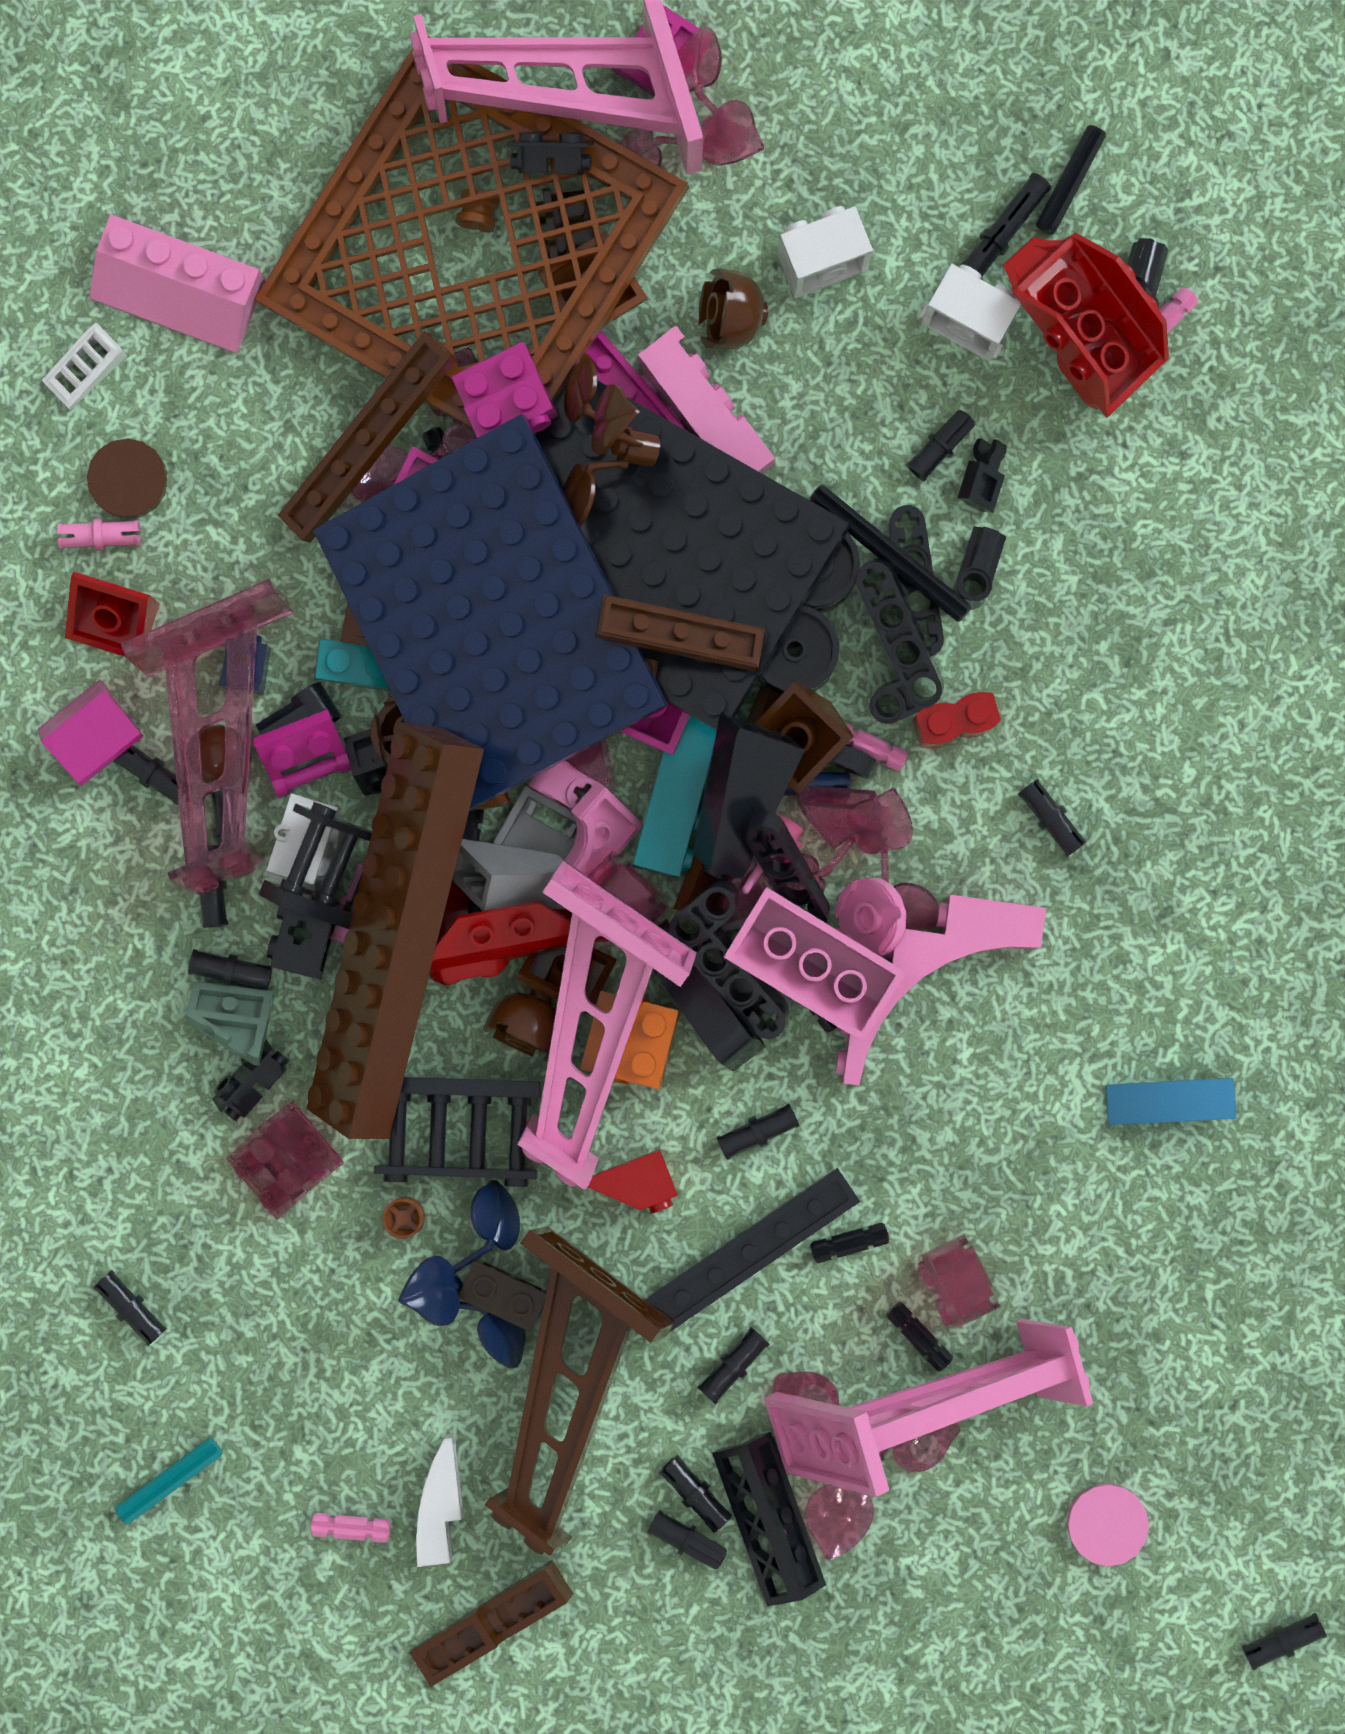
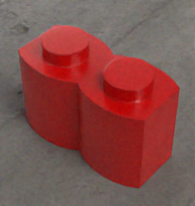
M977 692L961 698L956 704L937 703L929 708H924L913 718L912 722L919 746L930 749L945 746L958 736L973 738L984 735L991 731L1001 721L994 694Z

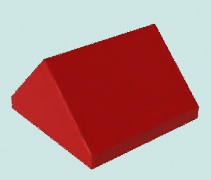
M73 572L70 580L65 638L141 661L160 603L151 595Z

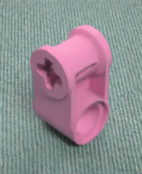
M564 761L531 778L527 786L553 800L555 803H559L572 810L580 801L577 797L580 791L587 793L596 781L578 771L577 768L567 761Z

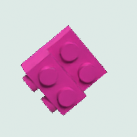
M524 342L512 346L451 377L465 406L464 410L477 438L520 414L527 417L534 433L550 426L551 420L559 416Z

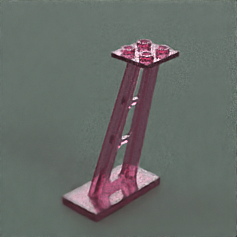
M270 579L121 643L126 658L147 677L163 670L166 672L185 865L168 872V876L172 882L188 892H195L198 895L216 889L219 886L218 881L227 877L241 878L249 875L256 870L255 865L264 862L262 854L245 842L257 629L293 614L288 600ZM220 645H226L227 680L225 703L219 711L206 717H200L197 705L195 662L202 653ZM220 721H225L224 772L219 779L204 784L200 734L206 727ZM223 789L222 843L217 849L208 851L204 800L208 794Z

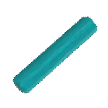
M208 1438L117 1505L115 1511L118 1517L125 1524L133 1522L220 1458L222 1455L220 1446L214 1439Z

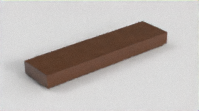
M604 594L601 600L595 638L756 672L759 668L765 629Z

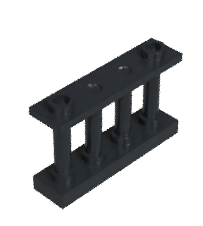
M313 802L310 809L295 803L292 811L311 820L288 878H283L280 885L264 880L258 895L280 907L349 929L354 910L353 902L358 893L361 876L351 901L346 900L344 906L336 904L338 898L335 897V893L358 837L370 841L372 831L335 818L337 811L322 804ZM326 826L342 831L320 889H315L313 895L304 893L306 887L302 885Z
M404 1077L389 1137L388 1164L374 1165V1174H384V1182H408V1175L505 1178L504 1186L528 1187L529 1179L536 1180L538 1178V1170L525 1169L526 1155L522 1151L523 1148L517 1144L527 1124V1106H532V1098H541V1082ZM411 1094H427V1102H431L428 1166L404 1165L407 1101H411ZM451 1095L467 1096V1104H471L469 1167H445L447 1103H451ZM492 1097H508L507 1105H511L509 1169L485 1168L487 1104H491Z

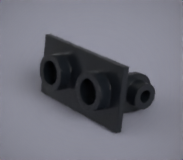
M519 132V139L508 142V146H517V153H511V169H518L519 174L548 173V158H554V173L583 175L584 171H591L592 155L585 154V148L594 145V140H583V133L577 132L559 133V140H543V132Z
M265 1039L260 1066L253 1065L242 1058V1065L232 1076H225L217 1085L214 1091L216 1095L212 1100L220 1112L224 1111L234 1121H237L241 1116L245 1118L263 1097L253 1086L258 1082L269 1090L287 1070L285 1065L289 1062V1059L278 1050L275 1052L268 1040Z

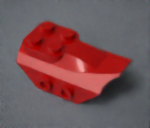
M1075 232L1063 240H1044L1033 237L1003 264L1012 286V293L1042 331L1046 344L1057 352V364L1061 372L1082 400L1090 408L1100 409L1106 418L1169 359L1167 320L1159 311V306L1155 299L1148 295L1138 283L1133 269L1114 253Z
M452 881L429 976L433 981L439 982L442 985H453L463 979L479 976L485 978L494 977L502 972L508 965L509 960L532 955L547 948L566 946L572 912L567 909H552L540 901H534L468 914V905L471 899ZM598 936L595 942H608V940L603 936Z

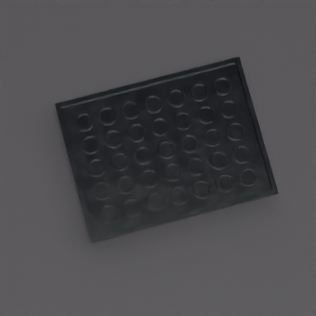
M598 380L595 395L590 401L594 411L603 391L607 387V385ZM568 381L553 403L559 416L551 420L550 426L535 433L562 491L568 475L577 463L583 464L586 468L589 463L617 460V456L611 452V447L603 455L593 452L592 435L594 425L596 424L595 419L585 415L584 412L577 422L567 419L564 411V396ZM627 397L640 411L627 427H631L632 430L657 435L660 439L659 456L652 467L629 463L627 469L616 467L595 471L593 474L595 479V496L581 529L615 597L765 629L759 668L756 672L640 647L645 658L659 661L656 681L666 702L717 731L718 721L722 713L733 717L738 713L851 526L847 521Z

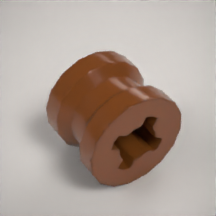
M469 189L462 190L460 199L470 196ZM476 189V193H477V194L486 192V191H482V190H477V189ZM497 197L462 207V211L457 213L456 224L467 229H477L486 233L493 232L495 221L492 217L494 211L499 208L500 198Z

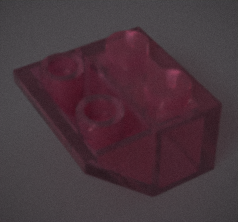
M294 1101L262 1123L226 1158L234 1168L235 1173L245 1181L259 1198L263 1207L269 1210L276 1220L285 1215L344 1164V1161Z

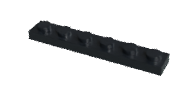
M835 1168L655 1291L645 1300L675 1322L669 1331L671 1332L861 1201L839 1169Z

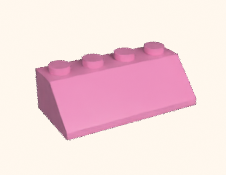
M110 214L96 249L89 298L237 354L257 304L255 297L265 283V279L260 270L255 267Z
M767 887L724 956L727 960L862 1042L866 1041L907 973Z

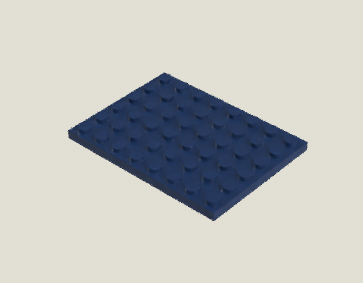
M523 414L516 416L313 530L404 721L407 723L439 726L484 749L469 811L668 706L640 647L595 638L602 597L604 594L614 596L527 417Z

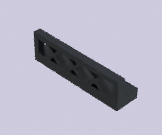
M772 1433L759 1434L742 1444L721 1448L713 1452L712 1455L767 1607L804 1600L826 1586ZM738 1455L744 1470L742 1477L733 1471L729 1457ZM746 1495L755 1501L758 1509L756 1516L747 1510L744 1502ZM760 1533L769 1540L772 1548L770 1554L764 1551L759 1544L758 1536ZM773 1572L782 1577L787 1592L777 1593L772 1580Z

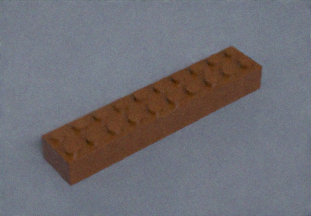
M398 721L396 733L391 742V754L386 775L381 784L382 792L377 813L372 821V834L367 854L363 860L360 885L353 902L354 910L351 923L344 939L341 965L335 977V990L331 1007L326 1015V1028L322 1045L317 1053V1066L312 1086L308 1091L306 1109L348 1139H389L484 751L483 748L439 726Z

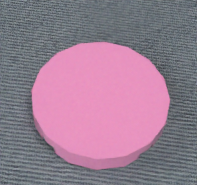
M863 878L849 883L840 893L835 907V918H839L840 928L836 929L879 956L891 953L901 942L906 928V910L902 898L894 886L881 878Z
M1111 1483L1098 1484L1079 1493L1070 1505L1066 1521L1070 1540L1078 1553L1090 1562L1103 1566L1124 1564L1137 1556L1146 1543L1149 1530L1147 1512L1139 1498L1125 1487Z

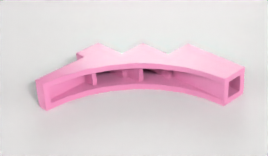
M949 895L947 896L946 903L939 902L936 926L943 927L942 934L905 929L901 942L891 953L884 955L883 958L890 960V963L907 973L866 1041L862 1042L841 1029V1034L847 1035L846 1050H838L835 1074L842 1075L841 1083L860 1085L866 1055L880 1025L898 1000L922 978L948 962L976 952L1001 948H1041L1046 908Z

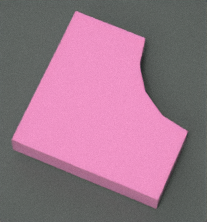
M598 781L595 782L571 810L576 820L577 835L572 850L564 860L594 883L644 825Z

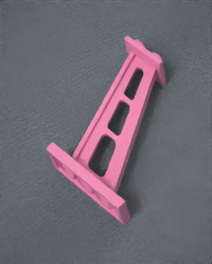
M643 0L644 37L428 38L422 14L414 16L416 32L409 33L413 48V58L418 75H421L423 92L428 110L437 111L440 124L448 122L444 100L446 99L671 133L675 135L686 175L702 171L703 134L662 0ZM447 65H501L505 68L509 80L507 82L453 76L449 73ZM517 66L567 67L574 74L577 89L565 90L525 85L518 80L515 68ZM586 68L640 69L648 74L655 96L652 99H640L595 93L587 87L582 72Z
M562 861L551 876L543 893L572 912L540 1113L539 1117L534 1113L531 1115L517 1145L523 1148V1153L532 1161L539 1164L544 1162L556 1170V1175L564 1183L573 1187L578 1185L583 1190H586L599 1160L589 1150L652 970L655 969L681 987L691 972L697 953ZM598 936L605 937L621 948L626 955L625 969L610 1011H603L591 1003L585 991L594 942ZM583 1011L588 1012L601 1021L605 1028L593 1072L589 1075L578 1070L572 1062L580 1013ZM569 1077L581 1083L586 1089L572 1137H567L558 1128L567 1078Z
M1020 1319L1016 1321L1024 1352L848 1408L775 1392L764 1397V1401L786 1473L878 1497L889 1491L879 1452L1035 1392L1037 1397L1088 1407L1093 1404L1089 1390V1379L1084 1372L1080 1358L1077 1337L1070 1326Z

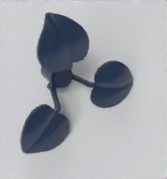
M492 1179L476 1192L470 1209L474 1230L479 1237L487 1240L485 1245L454 1266L441 1256H432L425 1259L409 1277L399 1296L398 1302L413 1309L426 1321L436 1326L451 1324L456 1318L459 1309L481 1312L484 1316L478 1322L477 1332L482 1346L493 1359L503 1366L517 1368L523 1357L526 1330L467 1302L460 1301L459 1293L463 1283L458 1276H455V1273L490 1252L494 1244L500 1250L506 1251L511 1249L518 1239L520 1217L516 1204L506 1188L498 1181Z

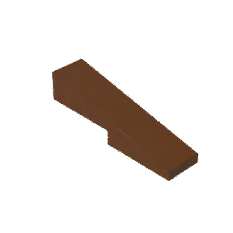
M550 1560L413 1648L409 1653L430 1687L496 1649L504 1640L565 1605L572 1597L573 1592L553 1560Z

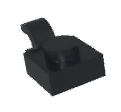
M978 438L974 444L973 455L977 461L969 460L957 498L981 512H994L1005 475L998 472L1000 463L1005 457L1007 446L1004 443L993 439L992 444L982 438Z

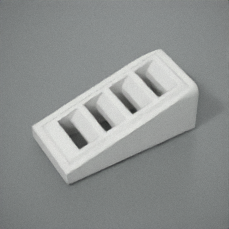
M95 322L42 381L71 410L113 371L127 355ZM97 342L108 352L104 358L92 348ZM85 353L97 364L93 370L81 359ZM74 364L86 375L82 382L69 370ZM62 375L76 388L71 394L58 381Z

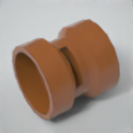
M401 1197L393 1200L386 1206L382 1222L389 1235L398 1239H406L414 1236L422 1229L426 1214L424 1207L418 1200L412 1197Z

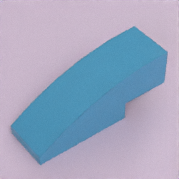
M1234 1078L1106 1085L1108 1125L1237 1119Z

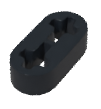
M845 745L828 764L868 779L876 760L865 753Z

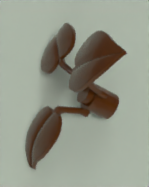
M585 353L582 354L566 387L564 396L565 415L568 420L574 422L581 418L583 412L585 415L595 419L596 424L594 425L592 435L593 452L603 455L611 447V452L617 456V460L589 463L586 468L583 464L577 463L568 475L563 493L580 527L584 523L593 504L595 496V479L593 474L595 471L616 467L627 469L629 463L652 467L656 463L660 451V439L657 435L632 430L631 427H627L640 411L627 399L619 386L614 384L608 385L597 403L596 410L592 409L590 401L597 389V372L592 358L589 354Z

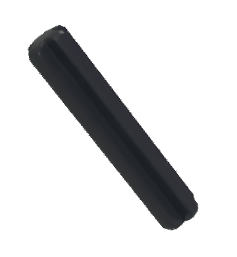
M1094 125L1087 126L1036 223V227L1050 235L1056 232L1106 137L1105 131Z

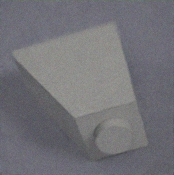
M462 839L452 881L482 911L540 901L552 909H566L543 893L551 876L559 864L564 861L558 854Z

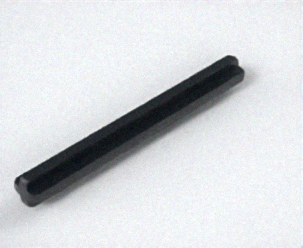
M820 485L815 489L809 500L847 521L851 526L848 532L853 538L879 559L889 562L896 573L955 621L960 622L966 617L971 609L967 601L826 486Z

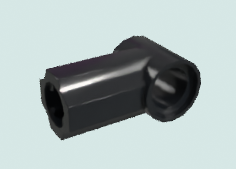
M1139 238L1132 245L1127 264L1133 269L1136 280L1144 291L1153 297L1159 306L1156 294L1169 250L1165 244L1159 243L1152 238Z
M973 527L957 580L953 586V591L970 604V610L979 608L989 596L1006 540L1005 535L988 527ZM968 580L977 582L981 586L982 594L979 596L968 595L963 589V582Z
M317 682L298 692L290 699L291 703L255 725L260 735L326 709H328L334 723L341 718V714L322 683Z

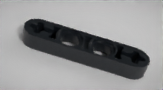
M912 505L898 507L892 513L889 520L888 530L890 539L897 545L898 542L905 543V530L896 527V523L901 521L903 514H908L909 519L912 521L916 520L918 525L913 526L911 530L912 542L921 539L922 545L909 544L902 547V549L907 553L919 554L923 558L924 567L934 574L923 513ZM896 573L908 600L909 595L918 590ZM930 600V607L927 611L922 613L913 611L917 621L933 616L934 623L927 622L926 630L929 637L936 638V642L930 646V651L933 657H935L944 644V635L939 607ZM906 641L910 653L918 658L920 655L919 647L912 641Z
M771 812L754 813L749 818L745 835L746 842L774 891L827 924L830 912L829 902L784 821L778 815ZM783 856L788 858L790 862H776L771 857ZM797 883L803 885L806 889L796 890L788 887L786 884Z

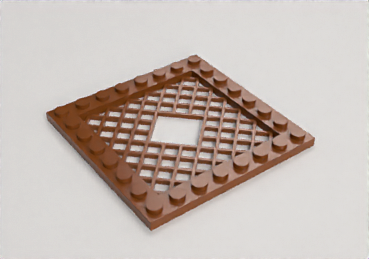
M412 48L256 295L255 300L260 305L385 379L412 347L396 336L415 331L416 339H418L422 334V329L442 324L446 341L442 345L456 358L454 349L475 344L478 363L485 360L482 341L502 336L506 350L511 347L509 334L529 329L534 348L528 350L554 403L578 365L582 354H586L687 193L689 189L688 183L572 118L466 102L459 103L475 112L459 116L456 101L449 100L453 118L447 119L448 122L441 124L439 121L432 123L423 92L421 75H418ZM479 64L447 65L449 73L453 76L507 82L504 78ZM423 113L426 125L414 128ZM482 119L485 137L465 142L461 124ZM489 120L507 129V131L492 134ZM455 126L459 144L438 149L434 131ZM519 132H543V140H559V133L564 132L583 133V140H594V145L585 148V154L592 155L591 171H584V174L581 175L585 193L564 199L560 180L579 175L554 173V158H548L552 174L531 180L530 174L524 173L525 182L504 187L500 169L511 166L510 158L498 161L494 143L514 137L519 139ZM428 133L432 151L411 157L408 138ZM488 145L492 163L471 168L467 150ZM402 147L405 158L393 161ZM461 152L464 170L444 175L440 157ZM434 159L437 177L417 183L413 165ZM407 167L411 185L390 190L387 172ZM494 171L497 189L477 194L473 176ZM588 176L607 187L591 191ZM467 178L470 196L450 201L446 183ZM381 180L384 192L371 195ZM554 182L558 201L537 206L533 188ZM440 186L443 204L423 209L419 191ZM527 190L531 208L510 213L506 195ZM413 193L417 211L396 216L392 198ZM614 194L618 213L597 218L593 200ZM621 195L630 200L625 210ZM499 197L515 268L441 288L425 217ZM386 200L390 218L369 223L365 205ZM587 201L591 220L570 225L566 207ZM560 209L564 227L543 232L539 214ZM360 213L363 225L351 228ZM533 216L537 234L516 240L512 221ZM419 219L422 237L402 242L398 224ZM617 221L603 244L599 226ZM392 226L395 244L375 250L371 231ZM593 228L597 246L576 252L572 233ZM365 233L368 252L348 257L345 238ZM566 235L570 254L549 259L545 240ZM539 242L543 261L522 266L518 248ZM424 245L428 264L408 269L404 250ZM339 247L342 259L329 262ZM397 252L401 271L381 276L377 258ZM596 255L582 277L578 260ZM371 260L374 278L354 283L350 265ZM572 262L576 280L555 286L551 267ZM344 267L347 285L327 290L324 272ZM545 269L549 287L528 293L524 274ZM430 271L434 290L414 295L410 277ZM517 276L522 295L501 300L497 281ZM403 279L407 297L387 302L383 284ZM317 280L319 282L320 291L313 288ZM490 283L494 302L473 307L470 288ZM376 286L380 304L360 309L356 291ZM575 289L561 311L557 293ZM463 291L467 309L446 314L443 296ZM349 293L353 311L333 300L332 297ZM551 295L555 314L534 319L530 301ZM436 298L440 316L419 321L416 303ZM524 303L527 321L506 326L503 308ZM409 305L413 324L393 329L389 310ZM496 310L500 329L479 334L475 315ZM382 312L386 330L364 317ZM469 317L473 336L452 341L448 322ZM553 323L542 343L539 344L536 327ZM456 361L451 367L452 369L446 373L424 402L473 430L464 410L465 406L451 377L478 363L458 368Z

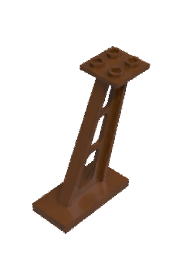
M546 1226L529 1230L520 1242L521 1245L551 1267L509 1487L489 1498L485 1506L493 1511L491 1517L498 1524L507 1529L513 1527L525 1536L523 1541L531 1550L541 1555L545 1552L551 1556L568 1544L572 1538L559 1526L631 1328L652 1343L667 1336L675 1322L550 1227ZM576 1296H581L597 1308L602 1316V1326L584 1375H579L568 1367L562 1357L569 1317ZM558 1373L563 1374L572 1381L579 1391V1396L563 1441L553 1437L546 1428L547 1415ZM542 1442H545L557 1452L558 1460L543 1506L538 1507L531 1501L530 1491Z

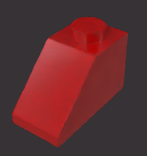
M660 1149L593 1175L588 1186L592 1190L635 1209L643 1210L649 1208L650 1214L673 1206L671 1198L678 1196Z

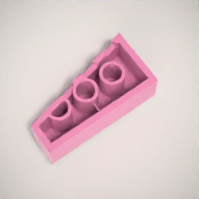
M676 325L638 354V371L641 378L688 432L762 474L774 466L775 457L746 418L741 414L736 418L732 413L735 410V406L722 386L718 384L711 386L707 381L710 379V375L697 353L687 354L681 346V339L685 336Z

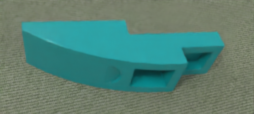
M319 639L314 680L390 691L368 646Z

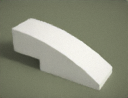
M455 1433L446 1434L432 1462L423 1488L416 1534L417 1567L447 1564L451 1562L453 1557L449 1522L462 1520L464 1515Z

